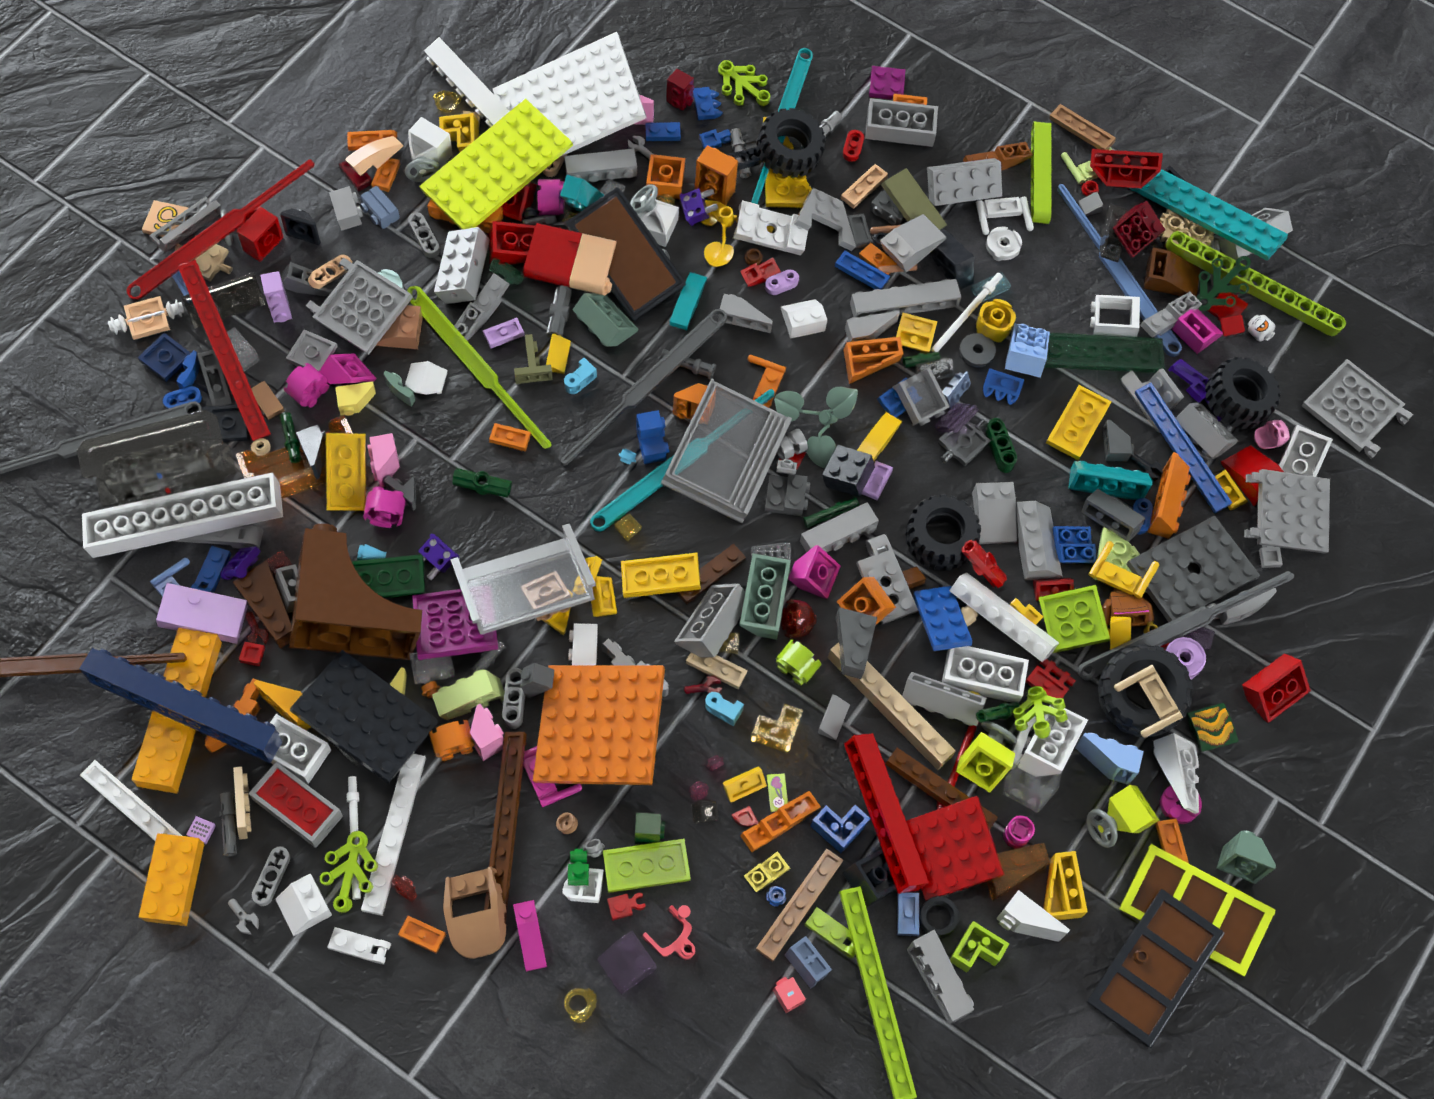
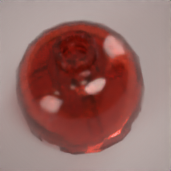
M797 599L787 600L786 603L789 604L787 608H783L781 615L782 630L786 629L787 632L784 635L787 638L805 637L812 631L817 622L814 610L805 601Z

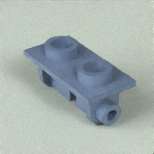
M967 371L964 374L961 372L955 374L948 383L950 387L946 386L942 391L950 406L949 409H952L955 403L960 400L962 394L970 387L971 383Z

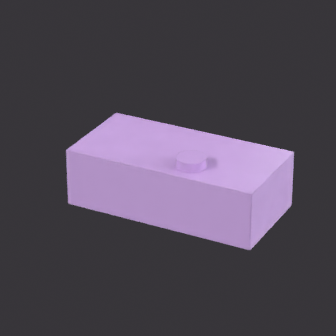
M167 583L156 618L157 626L175 631L178 628L217 634L221 641L238 644L247 611V600Z

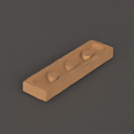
M1061 104L1050 114V120L1097 149L1108 150L1115 143L1116 138Z

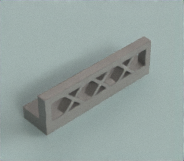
M204 197L152 233L150 239L166 253L176 244L220 215L221 205L216 200L211 202L207 197ZM204 204L207 205V207L199 211V208L201 206H203ZM188 215H194L185 221V217H187ZM174 225H179L178 227H176L174 230L171 231V227H172V226H174ZM159 235H165L160 241L156 238Z

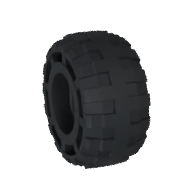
M1140 644L1120 651L1107 663L1099 680V702L1107 719L1116 725L1119 730L1136 737H1142V730L1161 719L1154 708L1141 709L1132 704L1127 697L1126 688L1117 692L1114 689L1115 684L1153 665L1183 718L1187 714L1192 702L1193 684L1190 680L1188 669L1179 661V658L1174 653H1170L1164 650L1163 647L1156 645ZM1183 718L1155 732L1150 736L1154 737L1170 731L1175 726H1177Z

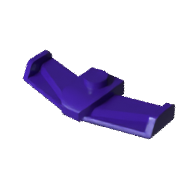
M1179 359L1168 369L1169 372H1174L1191 385L1186 391L1198 403L1205 399L1209 403L1205 395L1207 377L1182 359Z

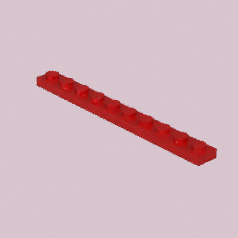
M196 260L178 266L253 442L259 438L271 435Z

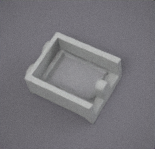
M930 368L892 387L897 391L913 426L918 423L922 426L930 422L929 417L934 415L937 418L945 414L944 410L950 407Z

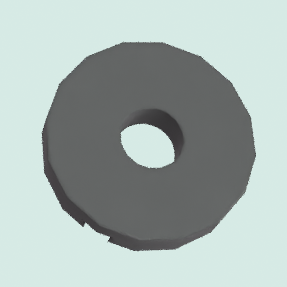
M973 333L967 335L962 340L959 348L960 356L970 366L984 367L993 361L996 346L992 339L985 337L981 333ZM973 348H980L982 353H975Z

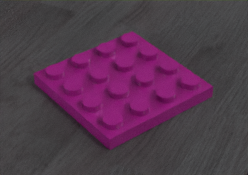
M491 585L469 588L482 625L495 622ZM461 589L412 595L413 608L422 610L421 633L416 643L418 660L498 649L496 630L480 635L477 624L472 622Z

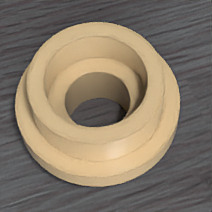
M264 438L255 440L251 445L252 452L259 457L266 456L271 449L269 441Z

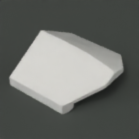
M429 361L411 363L405 386L415 393L425 395L441 394L448 371Z
M589 868V886H568L567 879L562 893L570 901L599 903L604 870Z

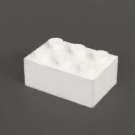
M276 714L270 723L276 727L275 729L279 733L282 744L271 763L274 765L278 762L300 780L309 784L330 753V746L324 740Z

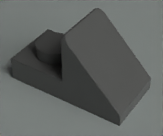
M388 475L384 479L385 488L388 491L403 492L405 504L414 511L416 509V483L414 477L403 485L399 479H393Z

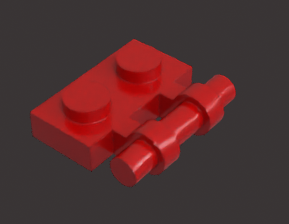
M1046 659L1040 662L1045 669L1043 670L1037 665L1025 682L1031 687H1042L1048 696L1063 698L1069 690L1064 683L1066 682L1072 687L1076 680L1070 676V673L1058 668L1054 661ZM1052 672L1053 674H1055V675H1056L1057 677H1059L1060 679L1057 680L1056 678H1054V677H1053L1052 675H1050L1049 673Z

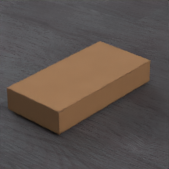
M265 381L251 388L259 408L268 420L285 411Z

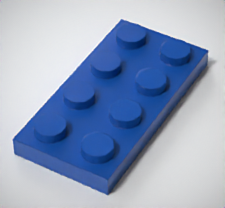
M951 586L914 591L913 597L933 651L972 646V638L956 597L949 591L952 588Z

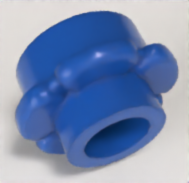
M773 886L766 893V899L772 906L783 905L786 901V892L781 887Z

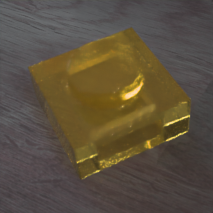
M630 513L615 524V528L626 540H629L642 530V526Z

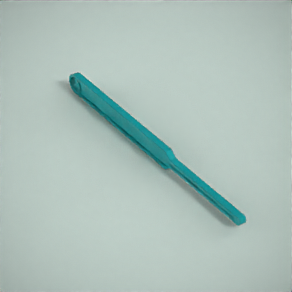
M802 48L798 51L778 112L780 109L786 108V110L796 107L813 57L812 51L807 48ZM806 53L809 55L810 58L804 59L800 56V54ZM785 136L778 137V140L783 144ZM765 163L751 201L754 204H758L769 172Z
M769 389L754 401L762 405L774 397V390ZM744 408L705 438H696L689 443L674 474L678 475L705 455L710 444L752 414L753 411ZM674 455L594 514L590 520L591 527L595 531L605 530L661 488L663 485L660 483ZM596 518H603L605 524L601 527H596L593 521Z

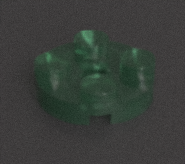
M493 258L490 263V271L497 275L500 273L504 276V280L512 285L513 283L517 285L522 283L525 276H521L522 273L506 262L501 264L499 263L500 259Z

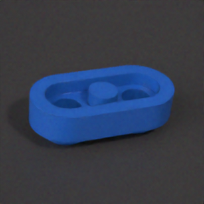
M190 386L167 393L163 398V404L166 409L189 402L200 403L202 395L197 387Z
M1146 498L1137 499L1132 507V510L1145 517L1144 525H1142L1137 533L1139 535L1145 534L1151 524L1153 506Z

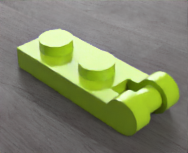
M816 907L806 921L805 926L843 954L853 959L856 954L849 929ZM846 938L851 941L849 946L843 944Z

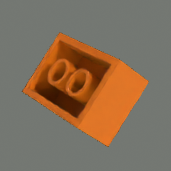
M707 145L696 160L695 189L699 188L701 192L712 188L714 194L706 198L721 202L726 206L735 193L738 160Z

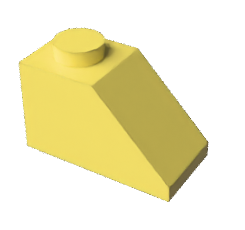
M366 382L336 387L340 415L350 416L354 413H360L376 394L374 383Z

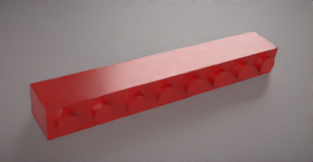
M874 734L854 735L844 743L898 894L918 891L929 882Z

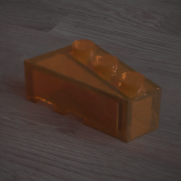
M1044 843L998 853L1005 875L987 881L992 900L995 901L1048 866L1050 860Z

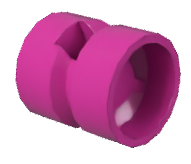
M1025 816L1012 818L1004 829V841L1008 846L1015 849L1024 847L1034 835V824Z

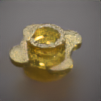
M662 194V196L659 195L657 197L659 201L675 205V199L670 195Z

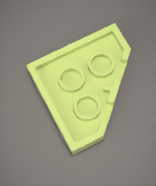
M1103 527L1097 558L1106 543L1111 541L1114 546L1105 562L1107 561L1131 572L1126 563L1140 555V553L1128 541Z

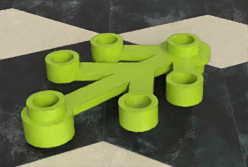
M724 60L719 64L718 72L723 76L722 94L729 96L732 93L731 77L735 80L736 95L734 96V103L741 106L744 104L742 87L756 97L759 105L766 106L770 102V93L768 91H759L750 84L757 83L763 87L767 85L768 81L766 75L754 76L755 67L753 65L734 66L729 60ZM737 73H745L747 76H740Z
M1040 686L1030 688L1027 700L1013 710L1014 717L1017 719L1015 721L1016 730H1026L1028 728L1027 722L1036 715L1037 722L1033 725L1035 735L1041 739L1047 738L1050 735L1051 728L1049 722L1045 721L1044 713L1055 716L1057 722L1066 721L1068 717L1066 711L1063 710L1066 707L1064 699L1048 696L1046 691ZM1042 702L1052 704L1053 708L1043 705ZM1034 704V707L1026 713L1025 711Z
M361 831L352 832L347 838V844L335 852L329 851L326 853L325 861L334 865L338 863L339 858L350 852L347 861L332 871L323 872L320 875V882L322 884L331 885L334 879L345 873L340 894L333 902L334 909L341 913L348 912L352 907V900L348 896L354 875L359 881L360 891L369 893L373 890V883L367 879L357 860L360 854L365 861L364 868L369 872H375L378 869V862L372 858L367 850L368 838ZM355 838L360 839L357 845L354 844ZM334 854L335 859L330 862L329 857ZM370 862H374V867L372 869H369L368 867ZM326 875H329L330 877L328 882H324V877ZM365 883H369L367 890L363 889ZM340 900H344V905L342 907H339L338 905Z

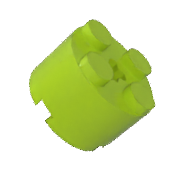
M790 640L776 657L777 668L784 674L788 672L794 676L792 679L800 686L809 681L821 666V662L819 659L815 661L812 658L814 654L797 641L794 644L793 640Z

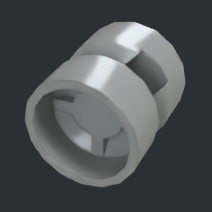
M797 428L788 432L787 436L784 435L777 450L781 460L793 457L794 453L798 455L808 450L807 441L802 431Z

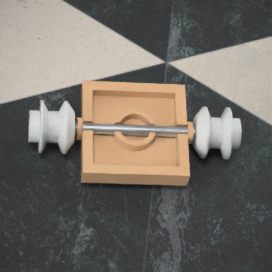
M158 296L125 305L124 309L127 318L124 319L120 314L118 319L115 320L110 317L111 321H108L111 332L115 331L116 335L118 330L126 332L127 326H129L132 338L135 340L170 330L167 316L169 315V317L174 319L175 315L179 314L182 317V313L185 311L182 302H178L177 299L175 304H170L168 301L166 308H164L162 299Z

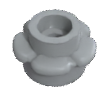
M593 839L586 843L585 851H587L588 856L595 858L603 853L605 845L599 839Z

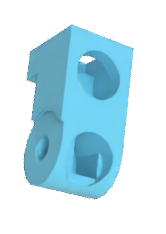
M585 358L579 361V368L564 378L566 392L576 394L597 378V369Z
M717 692L709 693L705 699L706 710L732 726L735 725L744 708V704L738 700L735 704H732L723 699Z

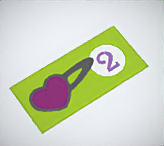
M785 773L767 775L771 812L777 811L788 803Z

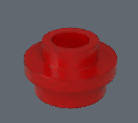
M1090 180L1082 185L1081 191L1085 196H1089L1092 193L1099 192V187L1095 181Z

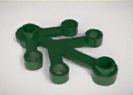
M1247 256L1239 257L1236 260V266L1222 280L1221 267L1223 266V261L1220 258L1214 259L1212 261L1213 288L1209 292H1207V281L1210 278L1209 273L1203 271L1199 274L1200 295L1196 298L1199 301L1202 299L1207 300L1205 306L1201 305L1198 308L1200 311H1207L1216 305H1226L1227 307L1235 305L1236 300L1232 296H1228L1225 299L1214 298L1218 293L1239 292L1240 294H1245L1248 292L1249 286L1246 283L1227 285L1241 270L1244 271L1250 267L1251 261ZM1216 260L1221 262L1219 267L1214 266ZM1246 260L1247 265L1244 267L1241 266L1240 261ZM1201 274H1207V279L1202 280ZM1241 285L1246 286L1247 289L1245 292L1240 291ZM1228 298L1233 299L1232 305L1227 304Z

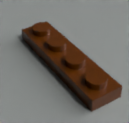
M732 544L699 569L700 590L676 593L687 605L711 587V585L743 563L746 557Z

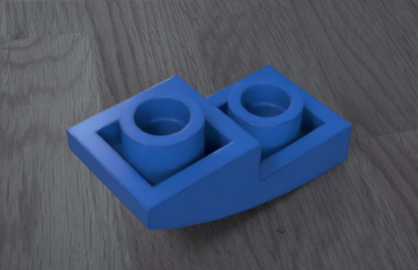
M195 350L190 355H187L182 363L185 371L178 376L176 381L180 389L192 386L197 378L200 362Z

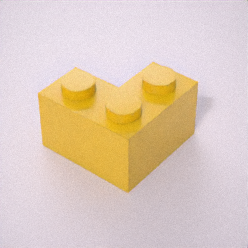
M474 113L439 117V128L450 134L451 141H457V148L460 152L479 137V122Z

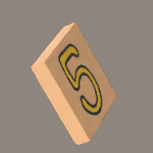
M154 200L143 225V233L151 235L187 210L188 207ZM174 225V226H172V227H171V231L174 230V229H175L176 227H178L179 225Z

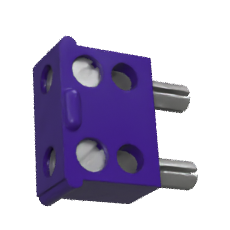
M698 188L688 193L680 194L686 221L691 226L710 218L708 213L718 209L717 204L707 207L704 198L714 194L712 188L701 192Z
M430 534V538L418 550L423 555L424 561L427 559L435 566L427 575V578L430 580L439 571L445 573L452 565L451 559L460 558L457 553L435 534Z

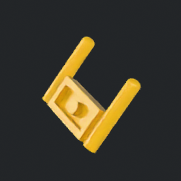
M1108 541L1088 575L1141 599L1155 575L1159 563L1156 561L1152 562L1142 579L1141 576L1107 561L1105 562L1114 546L1113 542Z

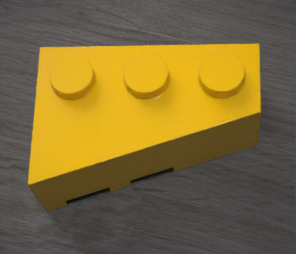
M1076 851L1055 853L1050 859L1043 909L1057 920L1082 918L1088 912Z

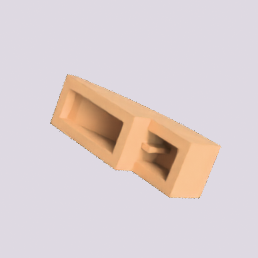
M394 136L383 138L361 147L345 160L361 176L371 166L378 169L399 151L403 145Z

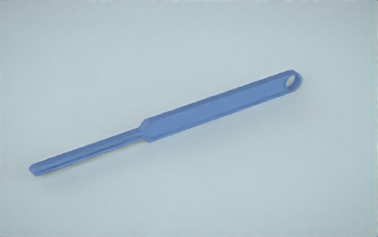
M1059 184L1057 191L1099 249V258L1126 296L1140 297V317L1142 320L1158 313L1114 248L1104 243L1063 184ZM1171 329L1161 336H1155L1167 355L1172 357L1179 355L1182 346ZM1173 344L1177 346L1178 351H1170L1168 345Z

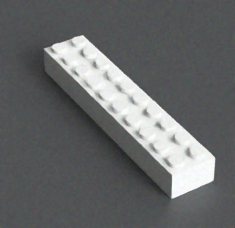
M273 473L83 513V548L92 558L281 518L283 517L280 482Z

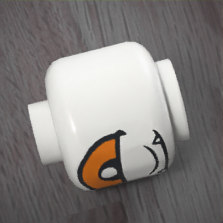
M1256 315L1248 323V332L1258 341L1265 339L1268 341L1275 334L1273 332L1275 324L1265 315Z

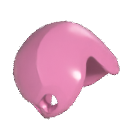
M1271 420L1266 422L1264 426L1256 429L1254 439L1260 448L1272 449L1288 442L1290 433L1282 420Z

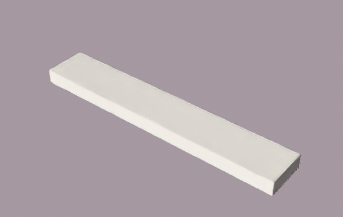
M96 760L80 774L82 778L153 840L156 841L157 833L182 836Z

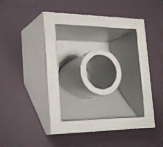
M816 299L781 306L790 338L825 331L827 318L822 304Z
M311 874L291 883L276 898V902L293 936L332 916Z

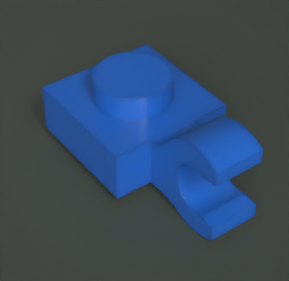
M714 129L699 134V139L704 149L707 145L712 148L722 147V143L731 142V134L729 129L719 133Z

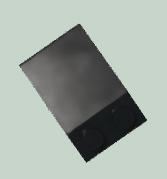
M882 849L857 861L843 872L851 888L861 886L866 907L897 890Z

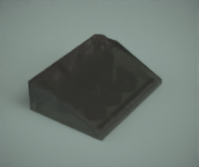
M254 272L208 287L221 320L265 305ZM190 294L182 296L194 329L203 326Z

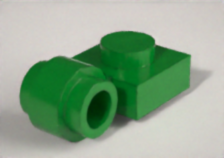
M583 849L570 851V863L574 864H568V886H589V864H583L587 863V851H583Z

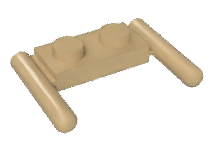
M1153 665L1114 685V689L1119 692L1139 682L1161 719L1141 731V735L1144 738L1183 718Z

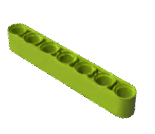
M1033 122L1031 130V152L1033 154L1031 158V218L1033 223L1049 224L1051 220V123Z

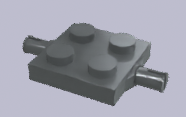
M965 417L960 419L938 440V443L947 451L940 457V460L943 463H947L953 457L963 466H966L990 444L991 440L982 432L988 425V422L982 419L980 423L975 425L970 423Z

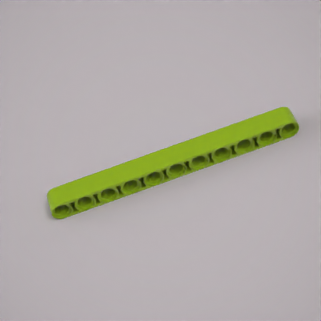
M1180 231L1173 232L1166 242L1168 251L1175 253L1213 274L1212 261L1220 258L1223 261V266L1226 267V269L1221 267V279L1236 266V260ZM1216 260L1214 262L1215 267H1219L1221 265V262L1219 260ZM1251 268L1244 271L1241 270L1238 274L1242 278L1236 275L1229 282L1232 285L1246 283L1249 286L1247 293L1329 336L1337 335L1346 326V320L1341 315ZM1245 285L1240 286L1241 290L1246 291Z

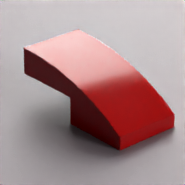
M774 258L758 266L755 263L740 271L748 287L764 283L767 278L781 273Z

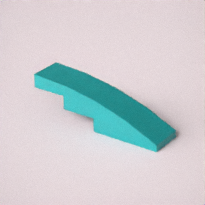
M690 272L685 282L686 286L683 287L671 316L670 326L687 330L707 281L706 276Z

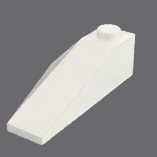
M1175 733L1154 740V755L1182 806L1194 814L1199 813V793L1195 788V783L1199 782V777L1195 775V769L1199 768V761L1195 744Z

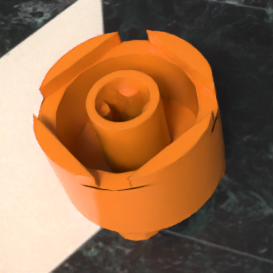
M463 720L464 724L460 725L458 721L447 723L437 727V732L433 733L432 730L429 732L436 757L446 761L454 757L453 754L461 752L464 755L473 751L472 747L475 745V742L470 736L471 729L467 720Z

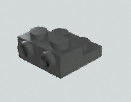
M885 190L881 191L872 201L870 211L876 216L885 219L891 225H902L906 220Z
M789 474L788 477L769 475L765 511L802 517L803 510H807L808 499H805V493H809L810 482H807L808 476Z

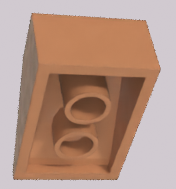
M407 305L376 346L418 349L423 319L421 306Z

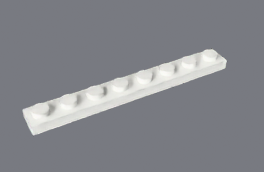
M413 754L400 770L375 858L378 862V869L375 872H371L369 879L373 883V890L365 894L361 908L362 912L383 916L425 764V756Z

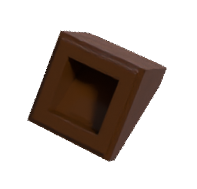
M917 566L902 571L909 589L925 583L926 578Z

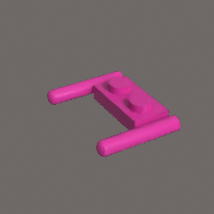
M537 746L525 751L523 766L542 808L582 790L581 784H575L558 792L554 783H535L533 781Z

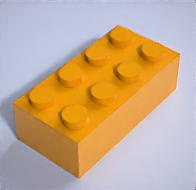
M157 833L139 918L146 922L187 926L204 848L202 840L194 837Z

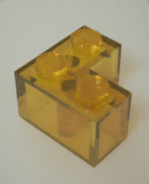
M784 704L778 721L759 715L752 732L751 741L789 754L803 710Z

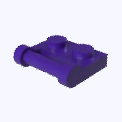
M256 546L239 549L220 573L221 578L229 580L233 577H245L247 574L246 569L258 560L257 556L261 551Z

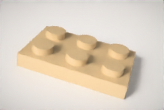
M233 767L239 839H248L247 832H251L250 813H246L250 812L249 795L245 793L249 792L247 773H243L242 767Z

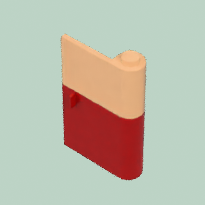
M536 223L523 274L527 278L605 296L607 293H610L612 283L607 276L617 242Z

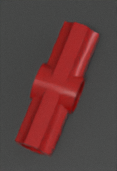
M967 541L962 547V553L972 563L975 572L979 576L983 575L993 587L999 588L1003 586L1007 577L997 565L992 553H986L977 541Z

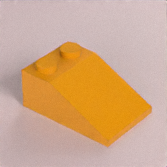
M259 680L254 682L260 696L286 720L306 731L311 727L290 711L291 706L302 695L300 691Z

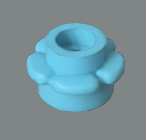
M622 449V452L619 453L622 462L626 464L636 462V453L628 449Z

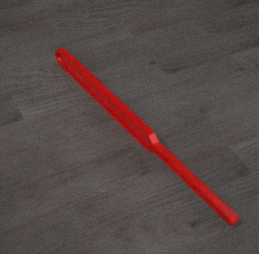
M307 160L242 209H232L127 287L128 296L134 300L143 298L179 271L178 266L195 260L243 225L248 214L313 168L315 163L312 160ZM134 286L141 288V293L137 297L131 295V289Z

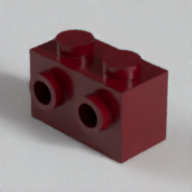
M676 68L667 79L666 101L673 107L684 111L694 100V78Z

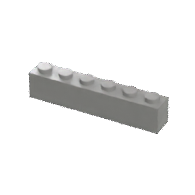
M945 279L939 282H926L924 284H910L904 287H891L890 289L883 290L875 289L870 292H857L852 294L850 306L853 317L858 318L869 314H882L887 311H899V315H902V313L911 314L958 307L961 294L956 279Z

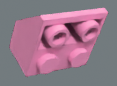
M392 433L370 437L371 445H367L374 481H378L380 487H384V479L388 475L392 477L400 467Z
M479 704L475 710L470 736L475 742L474 748L481 759L485 761L503 750L504 733L498 724L494 725L493 716L488 708L484 709Z

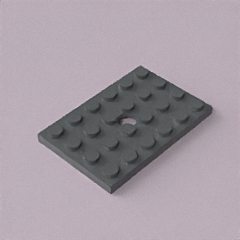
M1216 516L1197 524L1126 563L1131 572L1141 576L1142 579L1152 562L1156 561L1159 563V567L1145 591L1168 622L1202 606L1212 604L1260 576ZM1189 563L1197 564L1201 570L1200 574L1190 573L1187 568Z

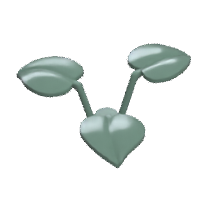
M846 387L831 389L826 397V403L831 409L823 411L802 410L804 399L797 392L783 391L778 393L774 399L778 413L791 417V421H795L799 417V412L818 415L819 421L825 425L818 433V437L812 436L808 439L807 454L816 465L826 468L836 449V444L830 436H822V434L830 427V424L837 422L838 419L849 416L856 404L858 390Z

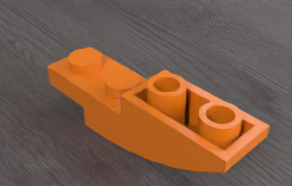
M254 678L250 683L246 684L240 701L238 700L234 704V707L243 715L249 713L256 716L261 709L256 702L260 694L254 685L256 681ZM208 735L205 739V746L212 753L227 745Z

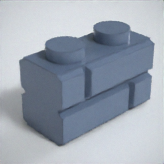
M378 186L360 195V207L364 213L368 212L371 215L370 218L375 225L378 224L384 229L391 223L399 220L398 209Z

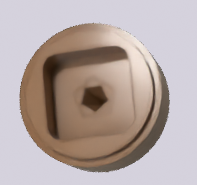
M563 813L556 821L557 829L563 834H571L576 830L578 820L571 813Z

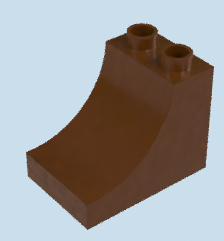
M323 523L314 525L313 529L305 528L298 563L289 648L336 653L344 650L348 654L410 660L421 633L422 610L392 603L367 586L351 562L347 548L346 533L337 532L335 526Z

